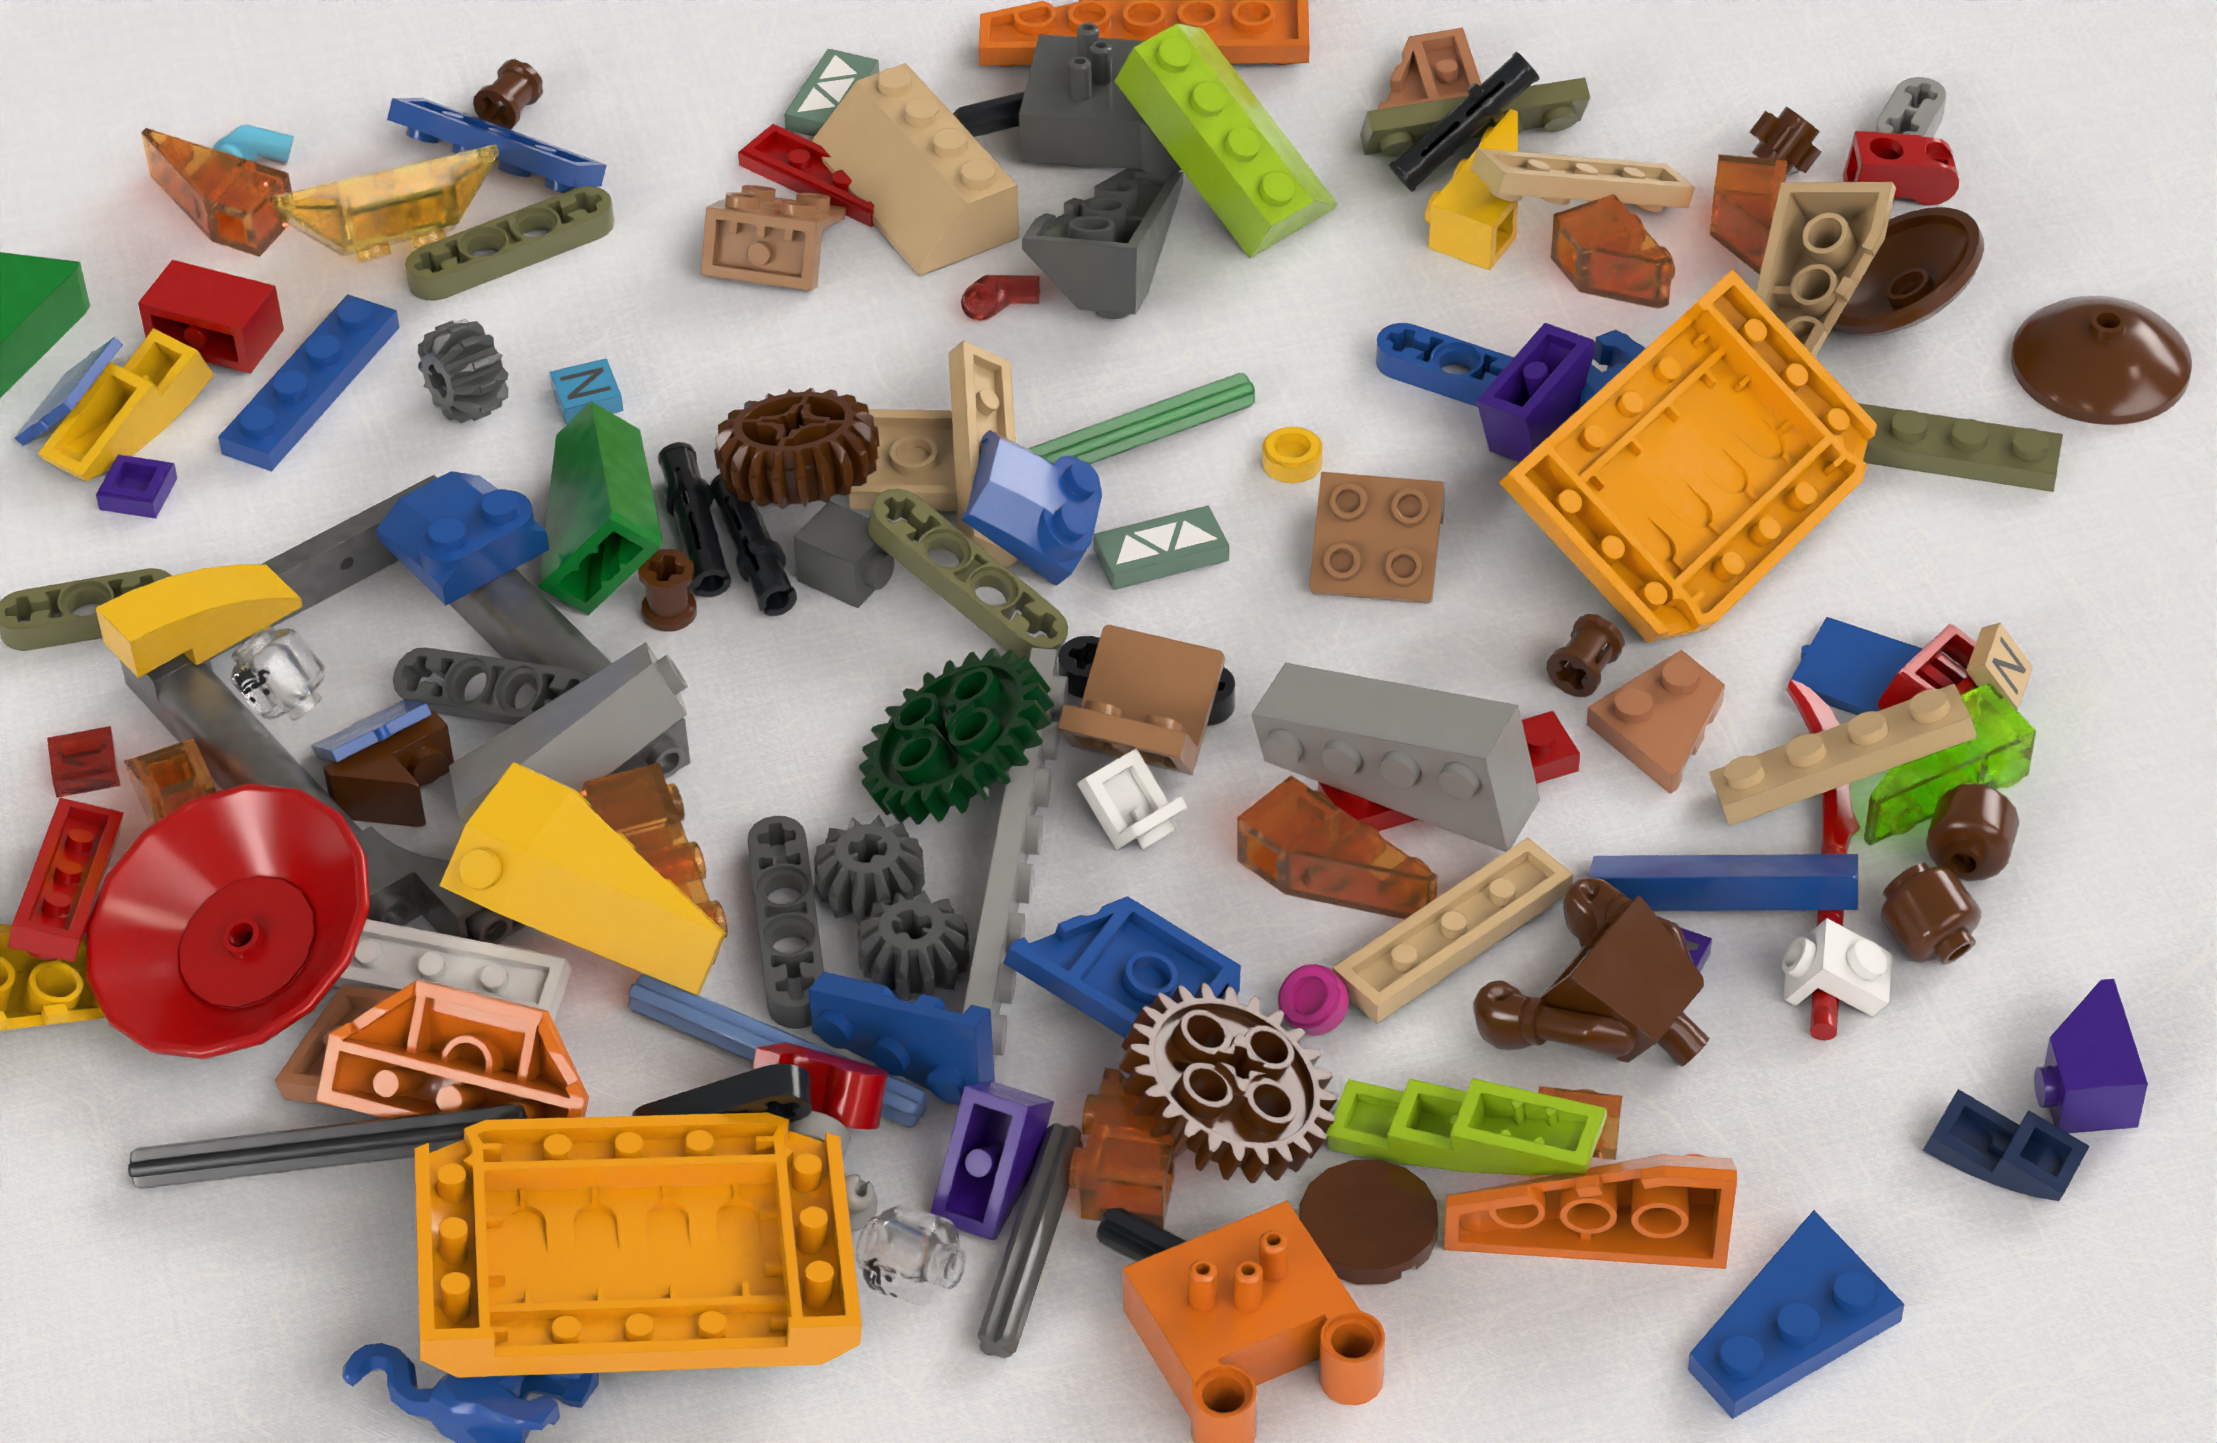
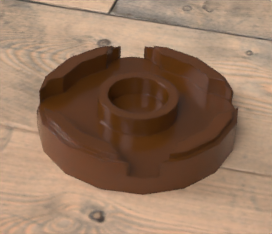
M1351 1160L1326 1169L1308 1185L1299 1204V1219L1338 1278L1357 1285L1387 1284L1401 1279L1402 1272L1411 1269L1415 1264L1417 1270L1429 1259L1438 1239L1437 1201L1427 1184L1407 1168L1383 1160Z

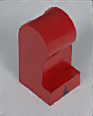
M1855 131L1843 172L1844 182H1893L1896 187L1894 198H1913L1918 203L1928 206L1946 202L1955 195L1959 188V177L1953 152L1949 144L1944 140L1934 137H1921L1920 135Z
M788 1042L756 1048L753 1070L773 1064H790L802 1067L810 1073L812 1111L826 1114L842 1123L846 1128L866 1130L879 1128L888 1077L886 1070Z

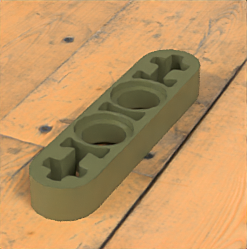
M583 186L420 247L411 252L406 259L405 267L409 289L414 296L423 300L436 301L598 240L609 234L613 229L612 199L609 193L601 188ZM536 229L550 231L549 233L538 237H527L523 235L528 231ZM483 249L498 250L497 253L490 256H472L474 252Z
M888 489L878 495L874 501L867 524L869 535L878 546L1007 651L1013 650L1019 659L1026 656L1030 660L1032 648L1057 650L1058 657L1059 651L1068 635L1067 621L1058 609L919 496L903 489ZM887 517H888L889 519L893 520V521H894V520H897V519L900 518V517H902V518L906 519L907 522L901 519V520H899V521H897V522H895V523H892L891 521H889V520L887 519ZM933 549L948 550L958 558L960 564L955 567L940 566L929 557L928 552ZM986 586L995 588L1003 594L1006 603L995 606L986 604L978 598L975 590ZM1015 610H1019V611L1022 613V614L1020 615V614L1017 612V613L1015 614L1013 620H1010V619L1012 618V616L1014 615ZM1039 631H1042L1046 633L1047 636L1041 634L1034 638L1030 636L1027 632L1035 634Z

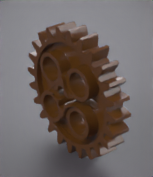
M1202 983L1194 996L1183 985H1180L1176 988L1171 998L1163 993H1159L1150 1007L1144 1006L1122 1042L1121 1047L1127 1052L1118 1065L1120 1070L1130 1074L1122 1087L1123 1092L1142 1096L1133 1110L1134 1115L1154 1117L1157 1122L1149 1133L1152 1138L1169 1134L1175 1139L1171 1150L1173 1156H1179L1189 1149L1196 1153L1195 1164L1197 1170L1202 1171L1211 1160L1218 1163L1224 1180L1229 1181L1237 1167L1242 1169L1250 1183H1256L1264 1170L1274 1181L1280 1180L1287 1168L1298 1172L1308 1158L1312 1159L1327 1138L1326 1133L1329 1125L1333 1124L1336 1118L1329 1111L1336 1103L1337 1095L1325 1090L1333 1075L1329 1071L1313 1068L1322 1055L1320 1049H1302L1298 1043L1305 1034V1031L1302 1028L1290 1031L1282 1028L1280 1025L1283 1021L1284 1012L1281 1010L1273 1012L1268 1017L1260 1013L1261 1003L1260 998L1257 996H1253L1245 1006L1238 1003L1233 987L1228 986L1222 997L1218 999L1207 983Z

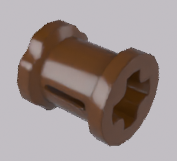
M516 59L505 61L497 71L498 79L492 85L482 87L473 99L474 110L480 119L510 130L520 120V111L524 106L534 104L543 94V81L538 72L530 64Z
M659 549L638 569L639 580L646 587V596L642 601L641 607L642 617L645 623L653 629L677 631L687 627L697 616V602L689 591V585L694 579V564L682 551Z
M1596 614L1580 616L1573 626V631L1570 635L1571 639L1565 647L1556 649L1547 661L1546 670L1552 682L1565 693L1575 697H1587L1594 693L1601 683L1600 672L1606 664L1615 662L1619 658L1625 645L1624 637L1617 626Z

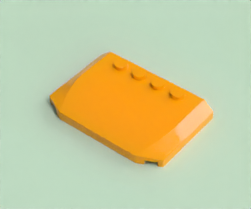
M1732 269L1555 432L1514 467L1499 483L1647 643L1705 631L1710 628L1863 481L1867 463L1863 461L1867 442L1875 435L1877 424Z
M768 1112L484 1120L464 1128L463 1140L429 1153V1143L415 1148L420 1360L459 1378L823 1365L860 1345L862 1321L840 1136L825 1132V1142L789 1131V1119Z

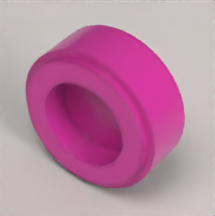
M1308 964L1295 969L1286 977L1279 990L1278 1006L1279 1010L1284 1012L1283 1018L1294 1028H1302L1306 1035H1322L1335 1029L1344 1019L1349 1007V992L1345 983L1329 968L1318 964Z

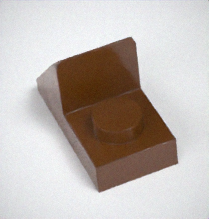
M435 710L431 712L432 715L392 734L390 737L378 741L338 762H333L323 767L329 796L352 820L411 827H423L426 825L420 787L432 783L450 772L449 765L454 763L448 725Z

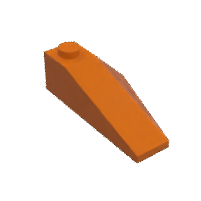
M1658 1154L1588 1168L1586 1174L1550 1175L1448 1195L1446 1199L1444 1250L1726 1269L1737 1186V1168L1732 1158L1706 1157L1700 1154Z

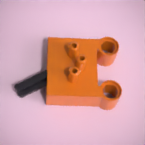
M1287 1200L1189 1241H1185L1122 1207L1109 1208L1103 1215L1096 1232L1099 1242L1136 1261L1122 1268L1123 1310L1190 1417L1191 1436L1194 1443H1254L1256 1437V1386L1319 1359V1382L1323 1392L1331 1400L1340 1404L1355 1406L1369 1402L1382 1389L1385 1355V1332L1382 1324L1374 1316L1360 1311Z

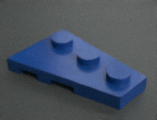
M823 972L808 989L812 1033L818 1035L826 1044L833 1048H844L875 1063L877 1067L886 1070L891 1076H902L930 1090L940 1100L949 1104L957 1103L960 1105L966 1085L988 1081L995 1082L991 1009L970 1005L963 1014L945 1010V1004L940 997L921 994L915 1002L897 999L896 995L885 985Z
M1813 1210L1690 1352L1688 1371L1725 1412L1734 1419L1901 1322L1904 1303L1822 1217Z

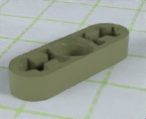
M148 568L10 593L0 601L1 639L5 645L12 649L28 651L103 638L97 613L79 616L73 614L74 610L79 606L89 603L102 605L131 590L172 575L161 569ZM60 612L61 617L54 618L53 613ZM27 618H30V619H31V620L26 621V622H22V621H21V620H24V619H27Z

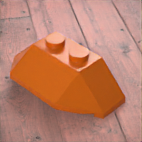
M421 979L414 981L352 1022L346 1023L329 1034L316 1101L385 1119L517 1103L523 1105L528 1119L585 1117L589 1096L549 1011Z

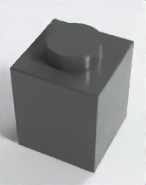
M831 501L826 503L794 536L798 582L856 608H859L875 590L882 589L888 583L894 570L895 561L891 555L878 546L870 537L867 529L869 518Z

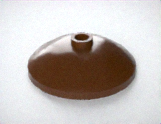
M1947 207L1915 210L1889 219L1885 240L1833 328L1849 334L1878 336L1916 326L1938 314L1967 287L1982 259L1984 238L1975 220L1961 210Z
M2107 296L2068 298L2036 311L2017 330L2011 352V364L2014 375L2021 387L2035 401L2067 418L2102 425L2136 423L2148 420L2167 411L2184 395L2192 370V359L2188 345L2169 322L2142 305Z

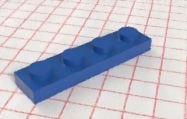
M392 98L387 120L408 127L406 132L408 137L428 143H439L440 139L453 144L452 152L459 156L474 160H485V156L499 161V170L520 177H531L532 173L545 177L544 186L561 193L583 186H602L606 164L425 98Z
M347 294L218 436L222 455L272 472L400 328L397 310Z

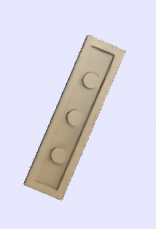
M1477 148L1471 170L1489 185L1488 190L1491 194L1498 198L1515 202L1521 201L1523 196L1540 197L1547 202L1557 205H1568L1572 199L1585 200L1596 206L1608 209L1616 208L1618 203L1634 204L1647 211L1662 212L1664 207L1689 208L1695 190L1691 183L1668 164Z
M962 341L948 353L958 529L1003 566L1009 568L1018 559L962 521L961 518L962 514L967 510L983 443H981L982 436L991 430L1016 443L1011 361L966 341Z
M1955 684L1941 689L1925 690L1915 695L1911 700L1877 712L1861 713L1849 722L1819 733L1797 736L1788 744L1754 756L1736 758L1726 766L1710 771L1709 775L1728 825L1731 826L1975 739L1977 735L1971 716Z
M1527 837L1332 967V972L1345 983L1349 992V1000L1378 1024L1565 897L1566 890L1573 883L1574 874Z

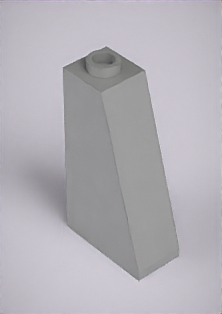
M645 642L449 765L456 812L466 825L513 762H517L569 786L580 795H583L686 716L687 712L680 692L688 688V685L673 660L668 655L658 660Z

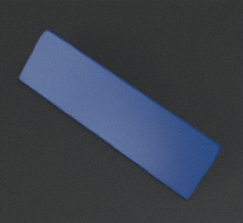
M1858 854L1593 856L1589 877L1605 880L1619 889L1628 898L1634 899L1639 895L1652 911L1858 910Z

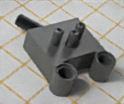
M1093 23L1080 25L1077 28V37L1039 35L1025 92L959 107L953 113L973 137L1019 126L1020 162L1142 169L1145 172L1156 175L1172 174L1182 170L1114 82L1132 49L1144 41L1099 38V27Z

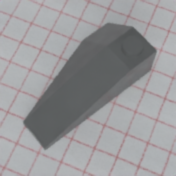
M1126 168L1094 186L1093 198L1086 200L1072 198L1065 202L1063 215L1056 218V215L1045 213L1036 218L1022 237V250L1078 309L1096 311L1098 316L1107 319H1121L1130 314L1136 315L1149 292L1183 185V172L1156 175L1145 172L1142 169Z

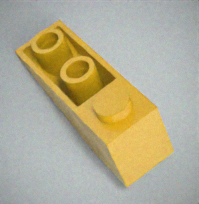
M1509 109L1495 127H1489L1484 132L1478 148L1518 152V111ZM1475 150L1469 159L1463 158L1458 163L1453 178L1443 190H1436L1432 194L1426 207L1425 221L1430 224L1429 249L1491 270L1516 239L1518 201H1507L1489 192V185L1471 170L1476 154Z

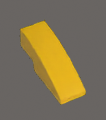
M153 328L123 368L109 362L38 454L48 463L87 482L109 471L118 454L132 456L165 430L192 403L212 379L214 373L198 350Z
M235 564L198 569L158 580L131 590L96 607L104 644L139 678L183 653L197 666L303 606L301 598L267 565Z

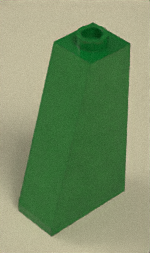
M0 252V398L87 313L90 302L80 262Z
M592 401L556 435L545 523L550 550L542 554L538 588L587 615H590L661 548L662 544L641 431Z

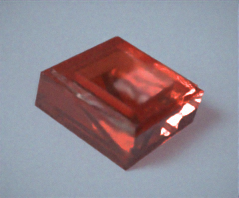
M111 726L47 738L52 782L56 798L121 786Z

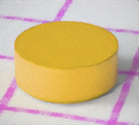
M1301 427L1277 429L1270 433L1263 442V468L1270 477L1281 482L1300 483L1310 480L1319 473L1322 467V442L1315 433Z

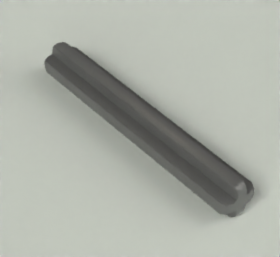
M1054 1123L1047 1128L977 1334L978 1339L981 1341L979 1345L980 1350L989 1356L997 1354L1007 1358L1017 1350L1083 1148V1143L1080 1140L1081 1131L1073 1125L1065 1127Z

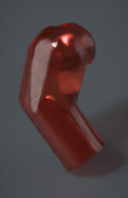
M984 275L965 290L961 299L962 310L966 316L973 320L985 321L991 319L1010 304H1040V275Z

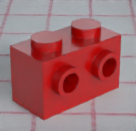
M171 260L138 302L145 338L154 328L198 350L207 363L250 374L284 330L275 285L176 260Z

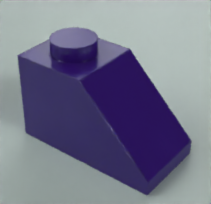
M1544 323L1476 400L1490 452L1521 462L1578 411L1581 393L1585 387L1596 349L1593 339L1548 323Z
M2102 979L2096 984L2050 1036L2044 1066H2039L2035 1069L2034 1086L2039 1106L2041 1108L2049 1107L2054 1125L2068 1134L2138 1128L2148 1082L2115 979Z
M994 1081L966 1085L929 1220L989 1240H996L1029 1181L1047 1130L1054 1101Z

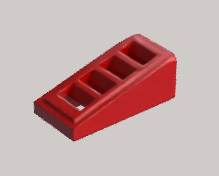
M1953 624L1947 625L1897 672L1878 701L1879 709L1883 710L1911 700L1915 695L1925 690L1941 689L1955 684L1965 703L1978 688L1963 669L1968 667L1976 641Z

